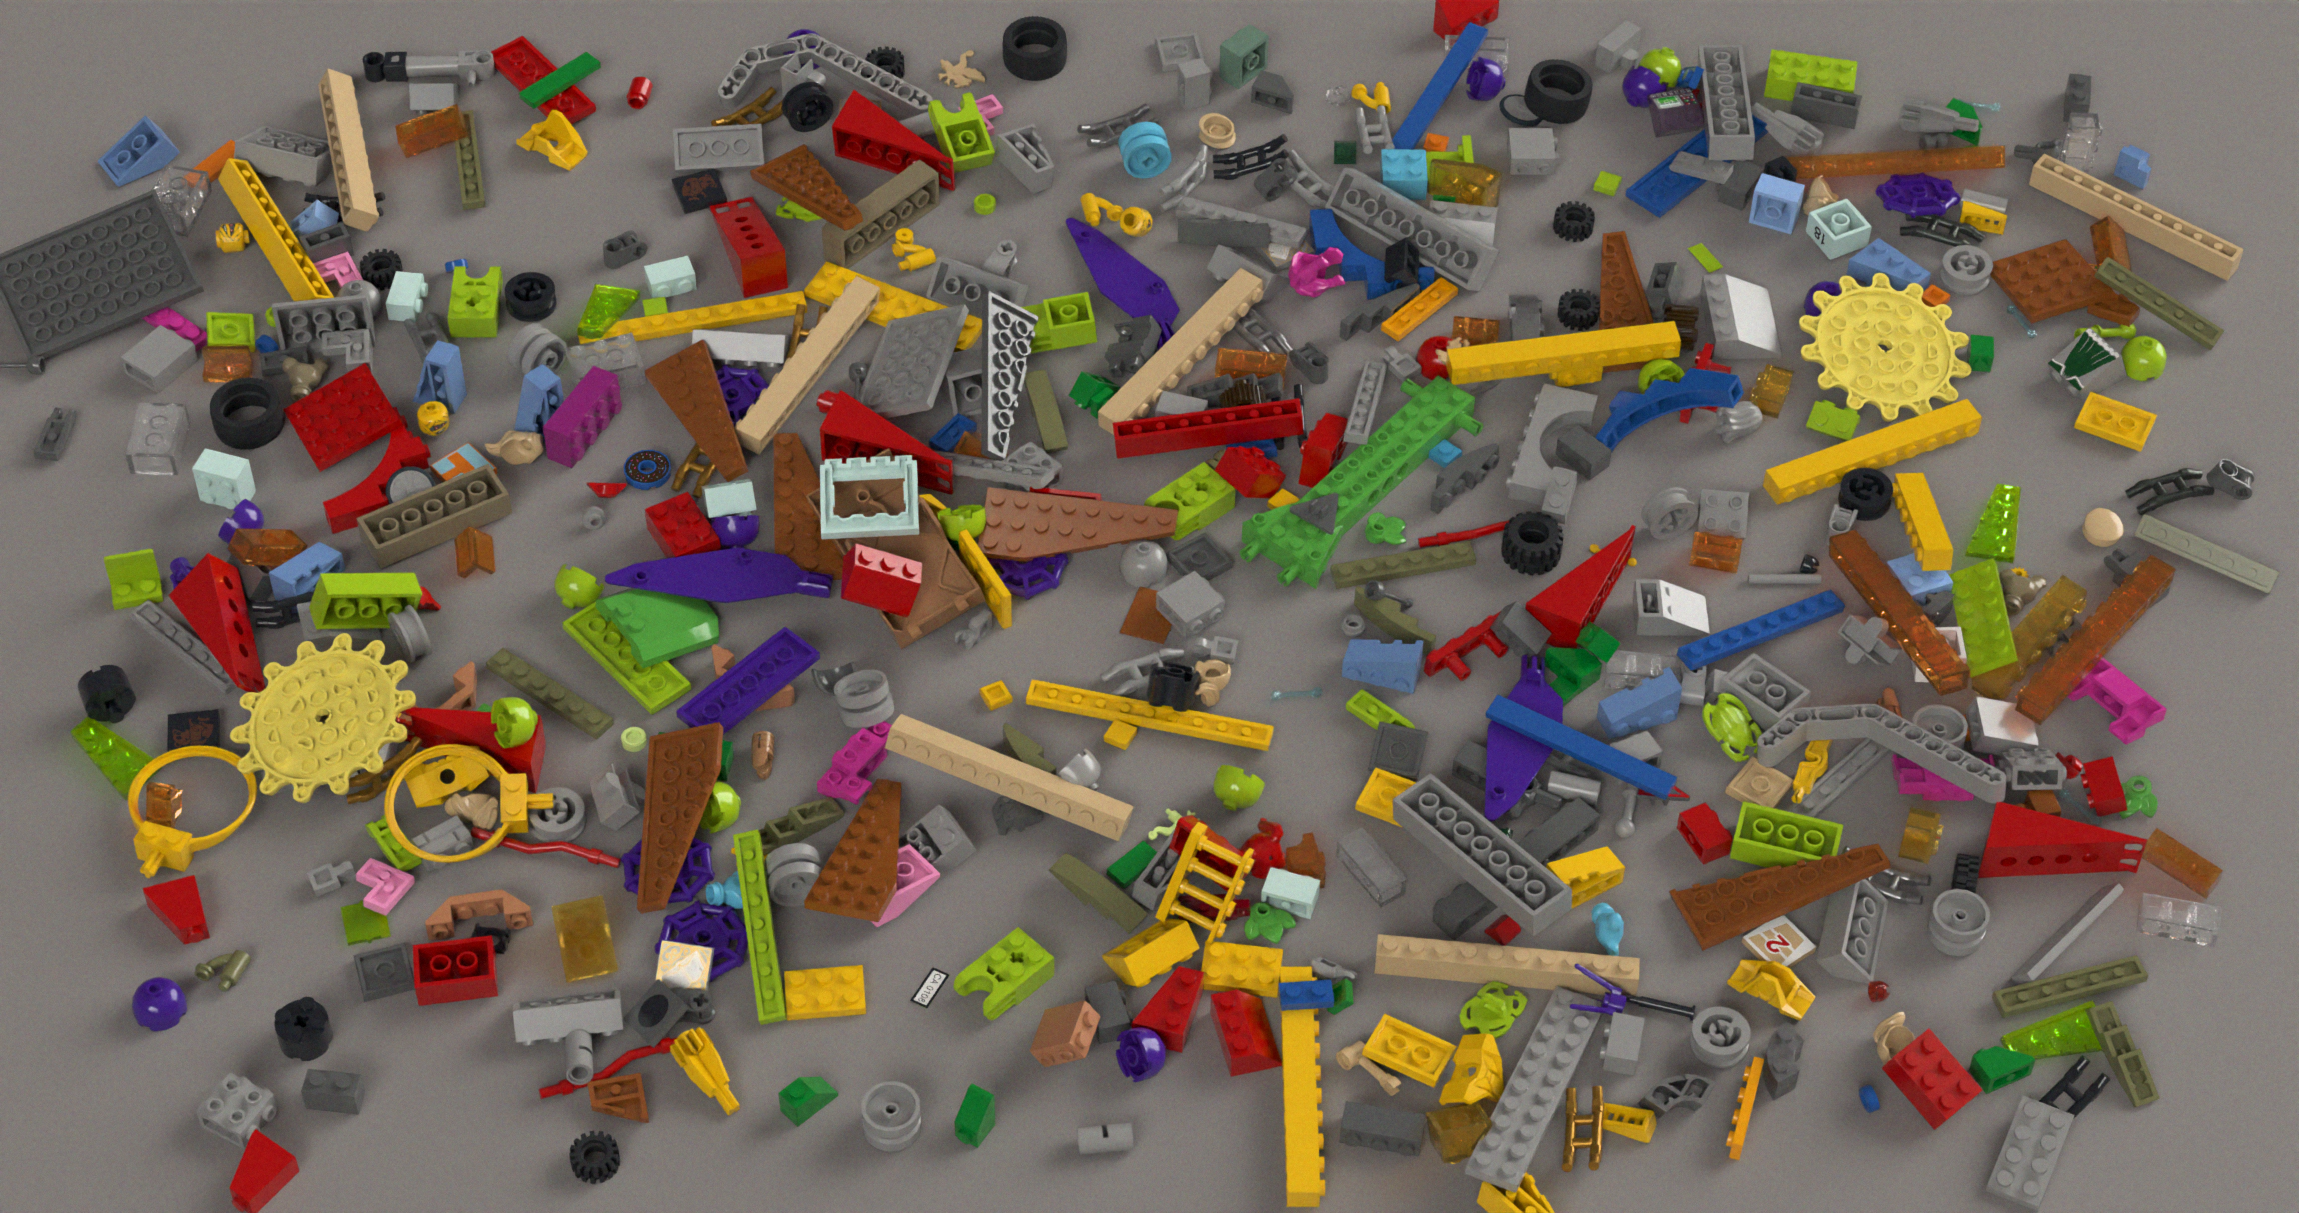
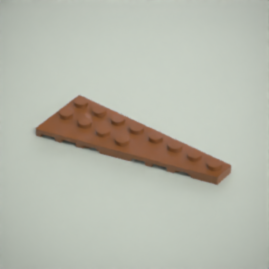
M805 144L750 171L753 180L844 231L853 229L857 224L863 222L861 212L853 203L851 204L848 196L842 193L840 186L835 184V180L825 168L821 167L819 160L814 158L813 153L808 151Z
M1625 231L1603 233L1599 330L1654 324ZM1649 361L1603 366L1602 373L1642 369Z
M703 339L643 371L646 378L727 482L749 472L707 344Z
M1877 843L1850 849L1849 852L1842 855L1830 856V854L1821 856L1822 859L1805 863V860L1797 861V865L1783 868L1778 865L1747 872L1739 878L1725 879L1724 877L1717 879V882L1700 886V883L1692 885L1693 888L1680 891L1672 889L1669 893L1703 951L1889 869L1891 866L1889 859Z

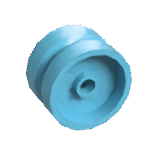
M1139 122L1129 126L1120 135L1118 147L1128 174L1136 178H1152L1164 172L1170 165L1172 155L1170 147L1167 144V137L1163 128L1158 124Z

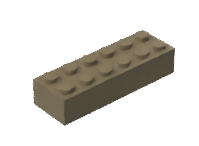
M918 160L854 204L861 212L863 222L857 224L853 229L844 231L834 224L827 222L822 227L824 260L849 269L895 237L897 230L909 227L939 206L938 172L921 160Z
M486 464L357 518V523L362 541L381 569L512 514L509 493L491 466Z

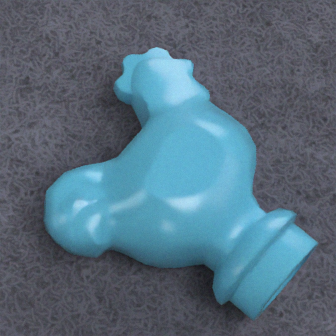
M735 871L732 876L728 877L724 884L714 882L707 885L706 898L710 905L716 904L720 906L724 902L734 908H743L738 871Z
M1599 903L1591 911L1597 940L1605 947L1608 955L1618 956V945L1624 933V921L1620 914L1615 913L1609 904Z

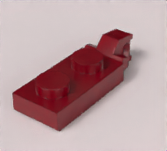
M1227 893L1213 895L1224 900ZM1191 895L1178 897V901L1181 902L1180 905L1213 921L1216 920L1219 909ZM1234 897L1233 902L1236 903L1234 911L1230 917L1226 916L1224 921L1250 916V900ZM1178 915L1179 920H1185L1188 923H1193Z

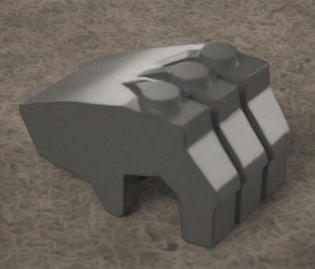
M1948 591L1935 595L1928 593L1926 594L1927 606H1921L1917 601H1913L1910 605L1908 620L1916 628L1938 627L1952 609L1954 594Z
M1006 796L997 798V802L991 809L999 835H1006V829L1009 827H1017L1018 832H1022L1026 827L1039 823L1043 818L1041 810Z

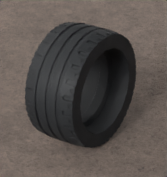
M1029 16L1014 21L1006 28L1002 42L1003 60L1006 69L1011 74L1028 81H1041L1052 78L1063 70L1067 59V38L1063 27L1059 23L1046 17ZM1030 44H1041L1051 49L1040 53H1029L1018 48Z
M1558 59L1545 60L1537 63L1531 70L1525 88L1524 101L1530 112L1540 119L1558 124L1572 123L1584 116L1592 95L1593 82L1589 74L1574 63ZM1546 88L1562 89L1571 95L1555 94Z
M253 377L235 379L217 389L211 398L210 416L214 431L219 440L231 448L240 450L260 448L277 438L283 429L284 412L281 399L275 387L265 380ZM258 406L267 409L261 416L252 420L235 421L227 418L233 411L242 407Z

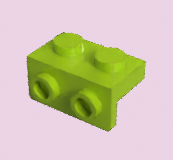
M1822 400V402L1815 401L1806 428L1846 442L1853 438L1861 419L1860 415H1857L1858 412L1851 408L1845 407L1843 410L1835 407L1834 403L1827 400Z

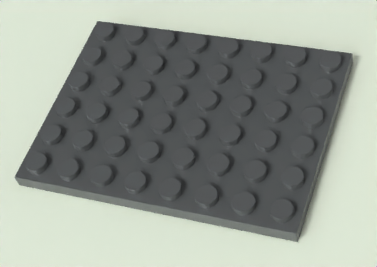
M155 189L0 254V298L28 359L33 356L48 358L204 292Z

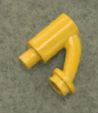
M1383 82L1376 83V87L1373 90L1374 99L1367 96L1368 91L1363 84L1353 86L1351 90L1353 98L1360 99L1366 106L1376 109V111L1378 106H1385L1386 114L1391 111L1389 91Z
M1086 193L1080 198L1086 221L1090 222L1092 226H1098L1100 223L1101 214L1099 207L1107 210V217L1111 221L1120 220L1123 212L1121 206L1113 205L1103 198L1095 197L1092 193Z
M899 240L892 244V251L895 257H903L905 252L914 253L905 256V260L898 263L900 271L906 269L913 271L936 263V257L932 248L926 249L920 245L901 244Z

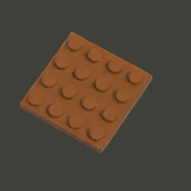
M2067 239L1993 261V268L1990 274L2031 324L2111 299L2113 293L2108 285L2094 277L2096 272Z

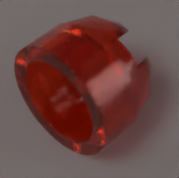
M1871 981L1868 985L1870 1000L1872 1002L1886 1000L1890 995V992L1887 993L1886 989L1889 988V985L1883 981Z

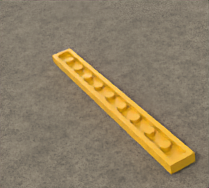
M803 291L580 327L577 328V335L582 351L693 332V329H714L792 316L796 313L797 304L806 305L805 313L808 312Z
M1033 679L1026 696L1027 705L1110 721L1117 719L1130 725L1264 751L1269 750L1274 726L1188 709L1185 712L1173 710L1171 706L1154 707L1149 705L1147 701Z

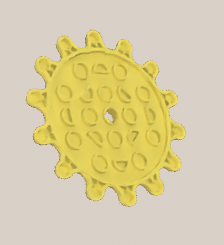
M1877 273L1873 276L1870 287L1859 286L1852 277L1842 276L1839 280V288L1842 293L1839 296H1831L1824 291H1816L1814 293L1813 303L1819 308L1821 315L1817 317L1802 316L1799 320V327L1815 339L1814 343L1804 345L1801 348V357L1804 361L1817 362L1823 366L1825 371L1817 379L1819 388L1822 390L1834 387L1843 389L1848 395L1846 399L1847 408L1855 411L1860 410L1867 403L1875 405L1880 410L1882 419L1886 422L1895 420L1898 417L1899 408L1902 407L1912 410L1916 416L1931 412L1930 398H1937L1948 404L1957 400L1958 392L1951 386L1949 378H1965L1970 375V365L1955 356V350L1966 347L1969 343V338L1965 333L1951 332L1946 328L1945 321L1952 314L1949 306L1940 304L1935 307H1928L1922 302L1924 291L1919 284L1911 283L1904 291H1896L1890 286L1889 278L1883 273ZM1878 345H1886L1889 351L1884 353L1885 351Z
M342 633L334 639L331 648L324 652L317 651L311 641L302 642L297 648V660L295 663L287 667L281 666L277 662L267 664L263 670V674L268 679L266 689L259 693H245L240 698L241 707L251 711V718L246 724L235 727L230 733V738L233 742L250 744L248 754L241 758L237 764L238 770L244 774L264 770L265 777L260 783L259 788L263 794L268 796L276 794L283 786L288 784L293 785V798L300 803L309 802L314 791L324 784H329L333 793L345 795L349 791V779L353 773L360 769H366L373 774L381 772L384 766L383 759L379 755L380 749L387 743H401L407 738L406 727L395 722L400 712L412 708L416 703V696L413 691L396 690L397 683L408 673L407 664L402 660H397L389 665L380 664L381 658L385 653V645L381 640L370 642L361 651H353L351 636L347 633ZM329 715L324 724L319 722L322 716Z

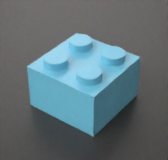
M1381 149V184L1409 200H1426L1428 182L1426 150Z

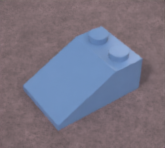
M145 115L98 160V163L114 183L120 187L164 168L180 151L163 130Z

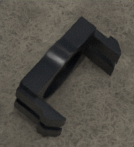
M477 923L471 938L497 936L500 941L494 946L495 953L504 954L511 940V930L509 928H506L504 931L498 928L481 927Z

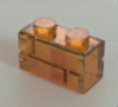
M1695 532L1689 566L1737 574L1743 539H1737L1733 536L1713 535L1710 532Z

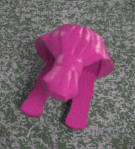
M1329 247L1324 253L1319 255L1298 251L1293 256L1288 271L1290 286L1299 295L1314 298L1330 288L1344 285L1345 281L1340 275L1325 280L1326 268L1334 264H1340L1343 253L1338 248Z

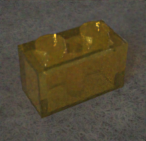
M1767 364L1764 372H1759L1755 385L1758 386L1757 388H1752L1749 401H1752L1763 415L1778 419L1790 390L1794 371Z
M1910 807L1898 857L1928 864L1930 856H1936L1939 845L1938 840H1940L1944 825L1939 824L1941 814Z

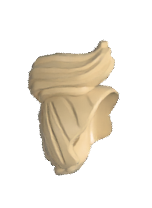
M1823 175L1815 178L1809 187L1807 200L1803 203L1805 215L1809 216L1811 211L1836 203L1839 198L1837 194L1831 192L1827 182L1821 178Z
M508 431L499 442L495 444L486 443L485 447L490 454L503 457L509 464H530L543 453V436L536 432Z
M1218 659L1207 660L1204 663L1197 661L1194 673L1196 671L1200 673L1198 682L1200 688L1196 690L1195 694H1201L1203 704L1211 707L1219 703V691L1228 684L1231 668L1229 664H1225Z
M472 792L464 797L455 793L453 797L446 801L445 811L452 817L457 815L461 821L465 823L472 822L475 827L488 831L492 829L498 819L500 800H497L496 797H491L490 793L475 794Z
M1904 1011L1897 1012L1880 1022L1873 1033L1874 1041L1877 1044L1878 1056L1883 1065L1915 1040L1913 1033L1907 1027L1902 1026L1906 1018Z

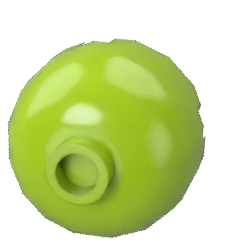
M1667 47L1649 50L1642 57L1638 67L1643 66L1660 77L1658 81L1660 84L1662 82L1669 83L1667 87H1675L1677 85V79L1682 69L1678 57L1674 55L1675 52Z
M2137 336L2129 340L2121 351L2126 374L2130 378L2147 381V378L2154 377L2155 380L2163 374L2167 355L2164 346L2158 340L2148 336Z
M1654 359L1645 364L1640 370L1638 389L1644 395L1654 379L1679 383L1685 374L1682 368L1668 359Z
M960 505L958 509L951 511V508H946L937 513L938 521L942 526L945 536L950 540L958 541V544L959 532L967 529L972 538H976L984 531L986 526L985 507L982 508V505Z
M567 564L561 565L554 580V588L557 595L562 599V605L573 610L575 606L586 608L594 603L596 599L600 598L605 589L603 583L599 587L595 584L597 578L574 566L568 570L566 569Z
M504 697L493 702L491 721L492 724L497 723L498 731L494 732L498 743L503 748L517 747L523 745L532 737L535 725L538 723V717L525 700L518 697Z
M1221 765L1216 772L1213 789L1216 797L1223 802L1222 806L1224 808L1236 811L1237 808L1246 809L1257 803L1265 786L1264 781L1254 774L1248 777L1243 774L1244 770L1241 768Z
M716 781L700 820V826L704 830L708 827L711 834L731 827L738 819L741 800L728 784Z

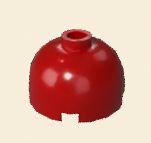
M1433 336L1421 344L1416 362L1422 366L1421 375L1430 380H1434L1438 375L1445 380L1446 377H1449L1446 365H1443L1442 361L1438 360L1436 349L1447 352L1448 341L1453 339L1446 336Z

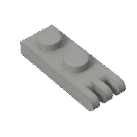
M1682 151L1678 153L1669 166L1673 172L1725 184L1733 172V164L1708 160L1706 157Z

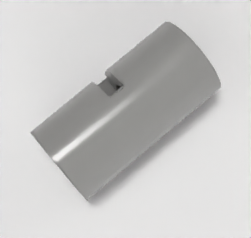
M1964 189L1959 210L1961 211L1963 201H1967L2005 214L2009 199Z
M1551 771L1547 792L1567 800L1570 798L1575 800L1579 797L1586 804L1596 806L1602 781Z
M583 1030L572 1031L565 1038L566 1078L572 1084L583 1085L593 1078L592 1037Z
M1131 1123L1077 1127L1079 1155L1134 1149Z

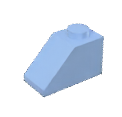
M316 200L290 222L289 227L298 241H300V236L337 224L339 213Z

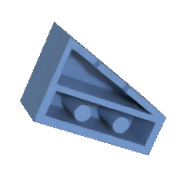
M1880 238L1849 259L1846 276L1865 282L1867 287L1872 285V278L1875 274L1883 273L1889 278L1890 286L1896 291H1904L1911 283L1919 284L1923 291L1928 288L1931 276L1930 272Z
M437 340L424 360L420 374L421 378L412 402L419 404L429 401L441 402L446 406L448 412L455 414L467 395L459 346Z
M543 364L524 375L514 431L542 434L544 443L543 426L564 402L561 378Z
M321 542L316 543L269 572L275 600L279 601L314 591L320 573H342L345 570L342 553ZM297 606L291 607L292 613L298 612Z
M1350 639L1343 659L1342 677L1413 694L1421 672L1424 641L1416 640L1415 644H1402V640H1394L1393 644H1383L1380 640Z
M1670 666L1663 669V675L1651 681L1649 677L1641 680L1643 685L1631 691L1625 688L1599 701L1597 719L1608 739L1623 737L1628 733L1647 730L1652 726L1663 723L1667 724L1677 719L1682 687Z

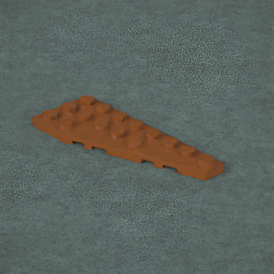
M776 433L773 437L775 554L786 555L801 570L833 575V580H842L843 558L831 539H821V523L806 498V495L820 488V480L798 434Z
M988 487L984 506L986 526L979 535L978 547L985 557L1027 562L1038 557H1055V554L1067 552L1073 554L1107 548L1108 545L1121 543V545L1130 544V541L1153 540L1175 536L1178 510Z
M720 722L654 735L649 738L637 910L641 914L666 908L721 770L723 726Z
M877 778L872 790L868 793L805 898V909L874 922L880 921L897 891L901 782Z

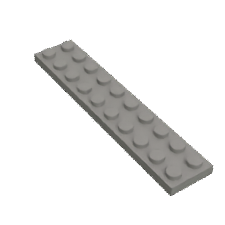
M1556 986L1466 1165L1465 1174L1514 1193L1517 1192L1603 1013L1571 1009L1570 1004L1601 1007L1600 1001Z

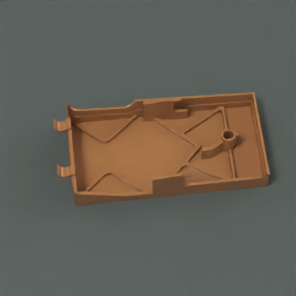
M889 448L874 456H890V462L895 461ZM871 458L866 463H871ZM905 478L833 482L835 488L834 515H838L840 518H849L853 514L873 517L876 513H887L890 516L899 515L900 512H906L903 490ZM820 488L806 495V498L821 523ZM919 495V535L831 539L842 558L857 543L922 563L921 585L910 615L906 618L876 609L900 649L907 647L986 601L981 587L961 562L947 541L941 524L925 500Z

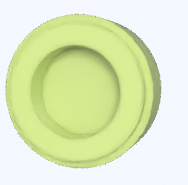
M630 727L624 730L621 735L623 748L630 752L642 750L647 744L645 731L639 727Z

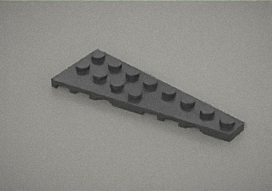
M987 291L982 294L981 454L993 460L1002 461L1006 458L1010 441L1009 429L1014 424L1012 417L1014 410L1018 408L1016 400L1018 393L1022 391L1027 370L1026 358L1031 353L1029 346L1031 339L1035 336L1033 329L1035 323L1038 322V316Z

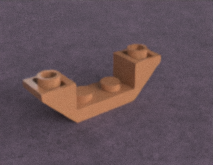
M716 644L712 646L713 664L717 680L735 666V658L730 650L721 648ZM787 684L759 706L756 711L792 706L795 703L794 688Z
M472 661L459 668L453 675L456 693L448 701L435 709L471 711L476 707L477 675L475 664ZM401 714L399 719L412 721L411 717L405 714ZM407 730V735H415L414 732Z
M502 889L450 896L425 921L428 939L443 940L455 937L453 920H465L486 915L493 916L504 913L506 926L509 929L533 926L530 906Z

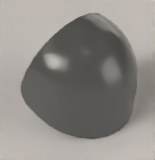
M850 662L828 670L812 669L811 672L817 688L825 694L835 696V684L844 676L856 672L854 662Z

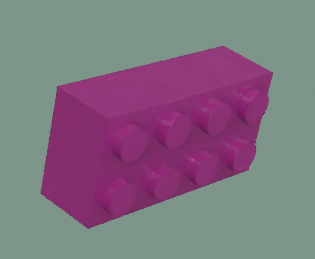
M593 365L543 426L548 459L573 468L577 461L583 458L590 445L592 446L596 442L599 434L608 427L612 418L621 411L622 402L618 375Z

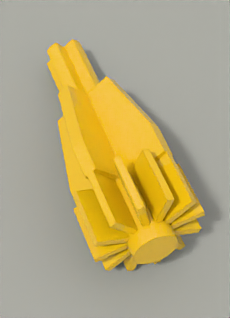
M697 1027L695 1031L692 1028L681 1033L674 1040L675 1044L670 1046V1052L679 1066L684 1068L689 1078L709 1098L716 1097L728 1116L737 1112L740 1109V1104L729 1090V1077L719 1053L714 1047V1043L704 1028Z

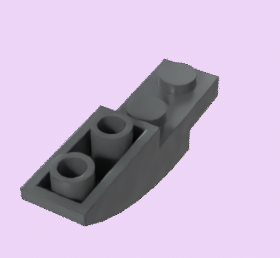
M1492 444L1473 450L1445 467L1437 475L1436 490L1432 494L1430 510L1439 514L1444 507H1449L1453 497L1457 493H1461L1465 486L1472 490L1478 483H1482L1487 472L1491 468L1494 469L1500 460L1498 456L1499 445Z

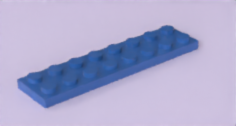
M1752 115L1756 143L1768 131L1765 129L1767 124ZM1705 129L1626 190L1625 196L1660 218L1704 184L1707 180L1673 172L1669 166L1681 151L1708 158ZM1723 160V162H1727V163H1730V162L1733 161V160Z

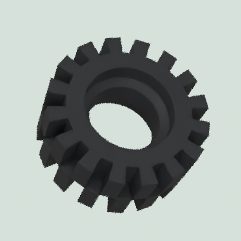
M885 46V49L878 47V51L873 49L871 53L867 54L866 61L900 79L904 77L903 54L901 55L899 50L896 52V48L892 47L889 50L888 46Z
M1568 201L1567 205L1562 203L1561 207L1558 206L1555 211L1554 232L1559 234L1561 239L1565 237V241H1569V239H1573V242H1577V239L1580 242L1584 241V237L1588 239L1590 234L1592 235L1595 213L1590 206L1586 208L1585 203L1579 205L1578 201H1575V204H1572V201ZM1569 220H1576L1580 223H1572Z
M375 249V253L368 252V256L364 255L362 257L363 260L360 261L363 280L373 284L376 288L380 287V291L384 290V287L391 289L396 271L403 272L401 259L392 250L387 253V249H383L382 252H379V249ZM379 268H388L384 271H375Z
M1571 289V293L1566 291L1565 295L1562 294L1559 299L1557 313L1559 322H1564L1563 326L1566 328L1570 325L1571 330L1578 327V331H1582V327L1588 330L1590 326H1595L1600 309V301L1596 299V295L1590 296L1591 292L1588 290L1586 293H1583V289H1579V292H1576V289ZM1573 308H1581L1585 311L1579 312L1573 310Z
M1957 854L1951 890L1962 889L1976 893L1979 856Z
M589 1131L590 1136L587 1137L585 1133L581 1134V1141L576 1138L574 1145L570 1147L569 1156L572 1171L575 1172L577 1178L581 1177L585 1183L588 1179H590L591 1184H595L596 1179L603 1183L605 1182V1176L611 1179L613 1177L612 1172L617 1173L618 1166H620L619 1149L616 1140H612L610 1134L604 1137L603 1131H599L598 1135H595L594 1131ZM598 1151L605 1154V1158L597 1163H589L584 1160L585 1156L591 1152Z

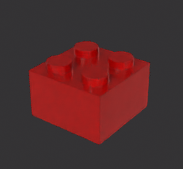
M1227 447L1214 470L1245 498L1271 499L1287 476L1280 470L1281 467L1277 463L1268 460L1264 456L1265 453L1256 447Z

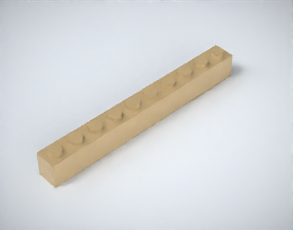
M327 69L318 83L343 224L368 232L371 226L376 224L379 213L376 208V198L374 197L373 183L370 176L371 170L368 166V155H366L365 141L362 134L363 128L360 124L355 87L353 86L351 76Z
M2043 154L2033 166L2029 185L2226 281L2230 279L2239 267L2244 249L2046 154Z
M1240 268L1098 411L1099 427L1114 435V422L1145 418L1150 409L1159 402L1162 392H1168L1170 389H1173L1178 381L1191 371L1193 365L1198 360H1202L1207 351L1213 345H1217L1227 331L1232 330L1235 322L1244 317L1255 302L1258 303L1262 299L1264 293L1262 280Z
M858 276L851 283L848 282L845 285L842 295L834 299L828 313L824 312L822 314L819 324L816 328H811L805 342H801L797 346L794 356L792 358L789 357L785 361L782 371L774 375L771 385L767 389L764 388L756 404L750 405L743 420L740 419L736 423L734 429L741 446L758 455L761 454L879 303V287Z
M900 714L890 727L885 746L888 750L1116 841L1120 840L1128 827L1134 806L1084 786L1073 784L1061 777L903 714Z
M1378 934L1374 973L1483 984L1498 981L1508 986L1555 990L1556 986L1573 992L1604 995L1605 992H1611L1574 967L1575 964H1579L1609 984L1621 988V995L1629 994L1636 996L1639 983L1640 958Z

